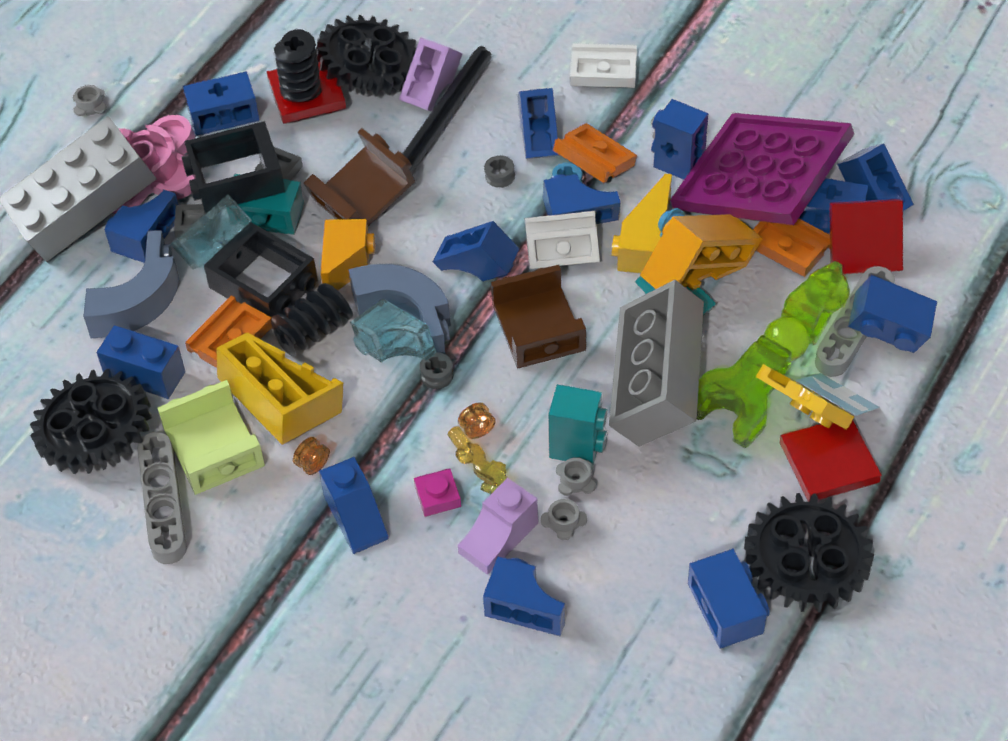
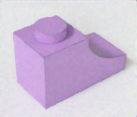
M420 37L399 100L432 112L443 89L453 82L463 53Z
M507 478L482 502V510L475 524L458 544V554L488 575L493 570L497 557L505 558L538 524L537 498Z

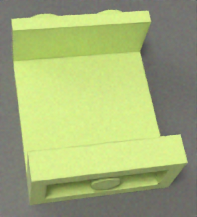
M227 380L215 385H208L200 391L182 398L173 399L167 404L157 407L163 429L171 441L172 448L195 495L265 466L261 446L255 434L250 435L233 402L230 385Z

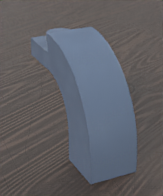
M162 230L148 231L145 263L141 271L134 278L114 287L86 288L83 317L90 339L106 338L114 325L136 331L160 316L172 302L178 289L179 275L174 256H172L171 245H165Z
M371 264L348 269L351 291L359 318L385 312L407 315L414 319L422 328L429 352L445 354L444 341L450 340L448 326H451L449 303L441 288L432 279L414 269L393 264Z

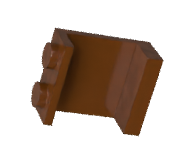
M361 128L357 133L365 147L326 184L314 174L304 181L303 184L313 200L336 220L367 219V226H369L415 180L409 170L412 165L401 152L397 151L394 154L389 150V145L380 135L376 133L372 136Z
M560 265L539 268L532 272L512 277L508 276L491 282L492 306L517 369L586 351V327L582 318L574 319L561 288Z

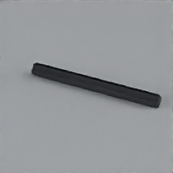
M479 46L474 50L403 152V155L412 165L409 169L411 174L490 61L491 52L486 50L484 46Z

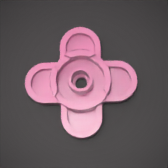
M180 115L164 116L152 125H145L147 130H140L138 132L119 128L120 132L157 178L124 203V206H139L149 194L155 193L159 195L163 189L176 193L177 200L185 198L192 193L189 180H193L194 177L193 175L186 176L181 157L187 152L184 141L195 139V133L190 122L185 117Z

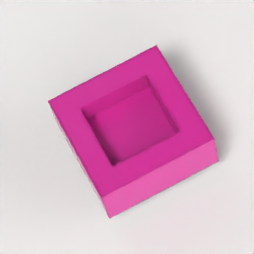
M450 468L414 478V486L424 517L461 507V498Z

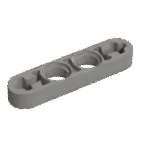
M875 266L868 268L863 273L819 344L816 352L815 366L823 375L829 377L842 375L867 337L860 331L853 329L857 336L845 338L838 331L842 328H850L848 325L855 292L871 275L895 283L893 273L887 268ZM835 347L838 348V358L833 359V361L827 360L832 357Z
M152 432L143 436V442L138 443L137 447L148 543L157 562L173 564L182 559L186 553V539L175 456L169 437L160 432ZM160 447L159 458L161 462L154 463L152 457L153 448ZM165 475L170 478L169 482L163 487L155 488L150 486L151 480L156 476ZM169 506L174 509L172 515L168 518L157 519L153 516L160 507ZM169 531L172 540L171 548L164 549L165 543L162 532Z

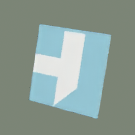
M821 373L795 380L855 416L880 408Z

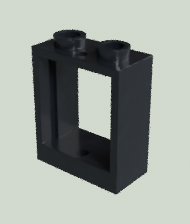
M265 121L184 141L187 155L181 157L187 177L192 175L194 177L193 180H189L194 201L201 199L205 213L285 192L281 167ZM256 154L259 155L263 169L210 183L205 182L201 168Z
M249 222L204 264L210 289L227 299L232 295L236 298L237 302L241 304L244 302L271 318L275 314H283V310L287 306H294L296 300L300 299L305 293L312 291L318 281L315 259L252 222ZM258 256L265 258L291 274L268 298L236 279Z

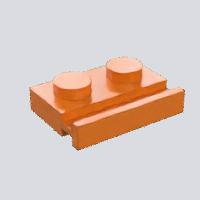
M587 123L566 133L564 139H555L553 151L602 183L607 182L608 177L614 178L634 167L637 158L635 153Z
M799 218L794 225L760 221L752 229L763 238L756 249L757 252L803 277L824 256L827 248L830 249V235Z
M231 295L185 342L187 351L197 353L200 359L217 368V347L247 332L262 339L272 328V318L244 302L242 304L237 302L236 298Z

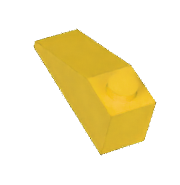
M672 174L663 175L622 221L620 236H613L611 256L618 257L617 271L641 273L661 238V231L658 228L659 219L663 213L669 211Z

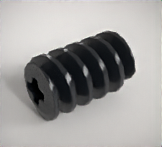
M294 29L288 31L274 47L281 96L291 102L313 100L322 92L315 39L311 33L305 30Z
M323 283L318 286L317 291L308 292L306 299L296 300L294 307L287 306L284 308L283 314L273 315L271 325L282 349L289 355L296 356L294 344L302 350L307 349L306 336L313 342L319 341L317 329L328 335L331 332L328 324L329 321L336 327H340L342 320L339 314L350 320L353 317V312L346 299L337 289L327 283Z

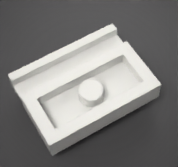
M572 43L570 86L635 88L637 45Z
M595 211L524 218L529 269L600 262Z

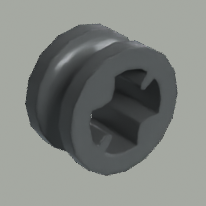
M503 155L493 156L484 164L485 179L491 186L503 188L509 186L515 180L514 163L509 157ZM500 169H503L506 172L502 174ZM498 170L499 174H494V171Z
M433 352L422 358L420 372L423 384L431 389H441L451 383L453 379L452 361L446 354ZM432 368H439L441 373L434 374Z

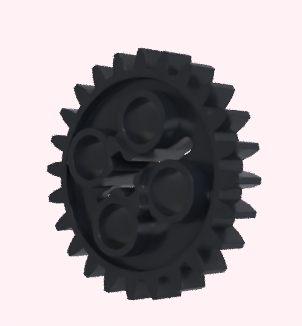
M348 15L346 16L345 23L335 19L334 26L327 24L325 31L320 32L316 45L317 60L320 62L319 69L320 71H327V79L337 78L336 86L349 85V92L359 88L361 95H365L367 90H371L374 96H378L379 90H383L387 95H391L392 88L399 92L402 91L417 49L415 47L416 40L408 39V31L399 33L398 24L392 27L387 26V19L378 23L375 16H371L370 20L367 21L362 15H359L358 20L354 21Z
M106 369L101 376H97L95 370H91L89 377L83 379L82 375L78 373L76 375V382L72 384L67 380H63L64 389L61 391L52 388L50 391L53 398L40 400L44 409L35 410L33 414L37 420L30 423L34 432L30 435L35 444L34 446L40 457L45 458L49 466L56 464L60 472L69 466L72 474H76L81 466H84L89 474L92 472L95 464H99L105 470L107 468V460L113 459L115 462L120 463L121 458L119 454L122 451L132 454L133 450L130 444L132 442H143L139 432H146L150 429L147 421L152 419V414L149 410L151 404L142 385L137 384L134 377L131 376L126 379L122 371H119L113 377L109 369Z
M796 493L795 503H790L786 497L782 496L779 508L769 502L767 503L766 514L757 512L755 524L749 523L744 543V550H746L744 561L750 565L752 577H759L757 588L759 590L767 587L771 588L770 600H774L782 595L785 597L784 607L786 608L791 605L793 600L799 601L801 612L805 611L807 603H813L817 612H821L822 604L825 601L833 609H836L839 596L843 600L850 602L853 590L861 592L864 580L869 579L874 554L871 553L873 540L866 538L868 527H857L858 514L849 517L845 516L847 505L843 504L837 509L832 508L831 497L826 499L824 504L818 503L815 493L812 494L809 502H804L800 493ZM801 524H805L807 527L808 548L803 546L805 533ZM820 531L827 532V533H829L830 535H823V534H821V533H819V532H820ZM779 535H788L792 538H783ZM809 555H810V557H814V559H813V565H812V571L814 572V576H815V579H816V580H812L811 577H810V572H809V566H810ZM825 565H834L838 569H830ZM787 568H794V569L798 570L799 572H796V573H794V572H789V571H787L786 569H787Z

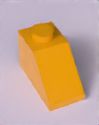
M367 219L325 220L321 262L322 284L327 283L340 290L350 282L348 269L368 265L369 254H375V234L368 233Z

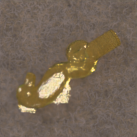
M455 426L448 431L447 436L457 448L455 455L458 461L462 464L473 463L474 473L484 481L481 484L480 490L491 495L507 479L506 464L494 460L491 462L487 461L483 448L478 444L471 443L459 426Z

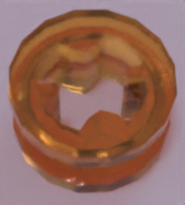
M481 402L468 406L458 417V424L464 429V433L469 439L485 436L496 423V419L489 413L487 405Z
M309 437L297 447L292 460L297 467H302L306 474L314 475L326 464L330 455V449L324 444L320 445L319 440L315 437Z

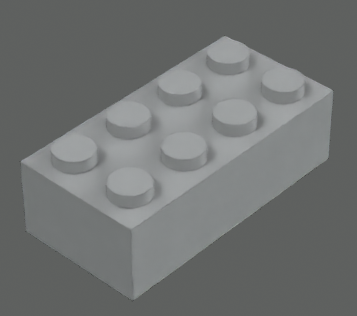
M107 116L0 196V203L25 240L48 262L157 178L109 116Z
M676 280L620 307L609 426L638 447L692 424L697 420L704 302Z

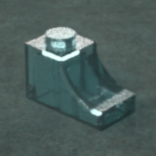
M228 194L186 228L170 245L194 270L202 267L252 220Z
M384 298L350 322L355 334L353 341L357 349L363 355L369 354L381 363L388 358L405 355L419 357L426 361L437 353L428 325Z

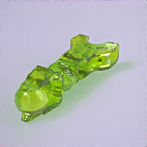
M834 261L810 274L806 281L788 295L781 312V317L774 319L767 325L764 334L747 349L733 366L713 369L702 375L699 379L697 420L704 419L708 414L717 409L733 411L738 417L733 423L734 438L732 441L743 448L749 447L766 427L767 398L775 389L758 379L756 375L763 364L785 375L791 367V361H796L803 356L809 344L815 345L833 312L842 308L850 295L848 281L842 274V264Z

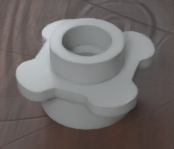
M85 85L78 88L73 95V100L76 102V106L73 109L74 113L77 116H84L85 114L93 115L104 112L106 110V104L103 103V98L105 97L104 90L94 85Z
M571 458L558 464L556 474L560 476L561 481L558 485L559 492L566 496L571 495L573 492L578 493L581 491L586 494L592 493L596 488V482L591 477L593 464L581 458ZM572 477H579V479L574 480Z
M559 499L553 502L548 512L543 513L541 516L542 526L555 531L560 540L570 539L575 529L587 523L586 513L579 511L578 506L568 499ZM567 518V521L563 522L560 519Z

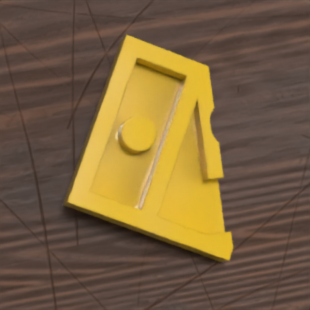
M765 364L761 366L756 375L758 379L792 398L789 404L807 415L813 411L810 418L827 428H830L832 423H835L847 430L854 418L853 415L831 401Z

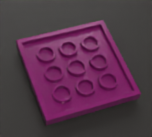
M732 113L671 197L673 209L679 208L681 211L710 215L731 214L741 219L794 225L853 137L852 124Z

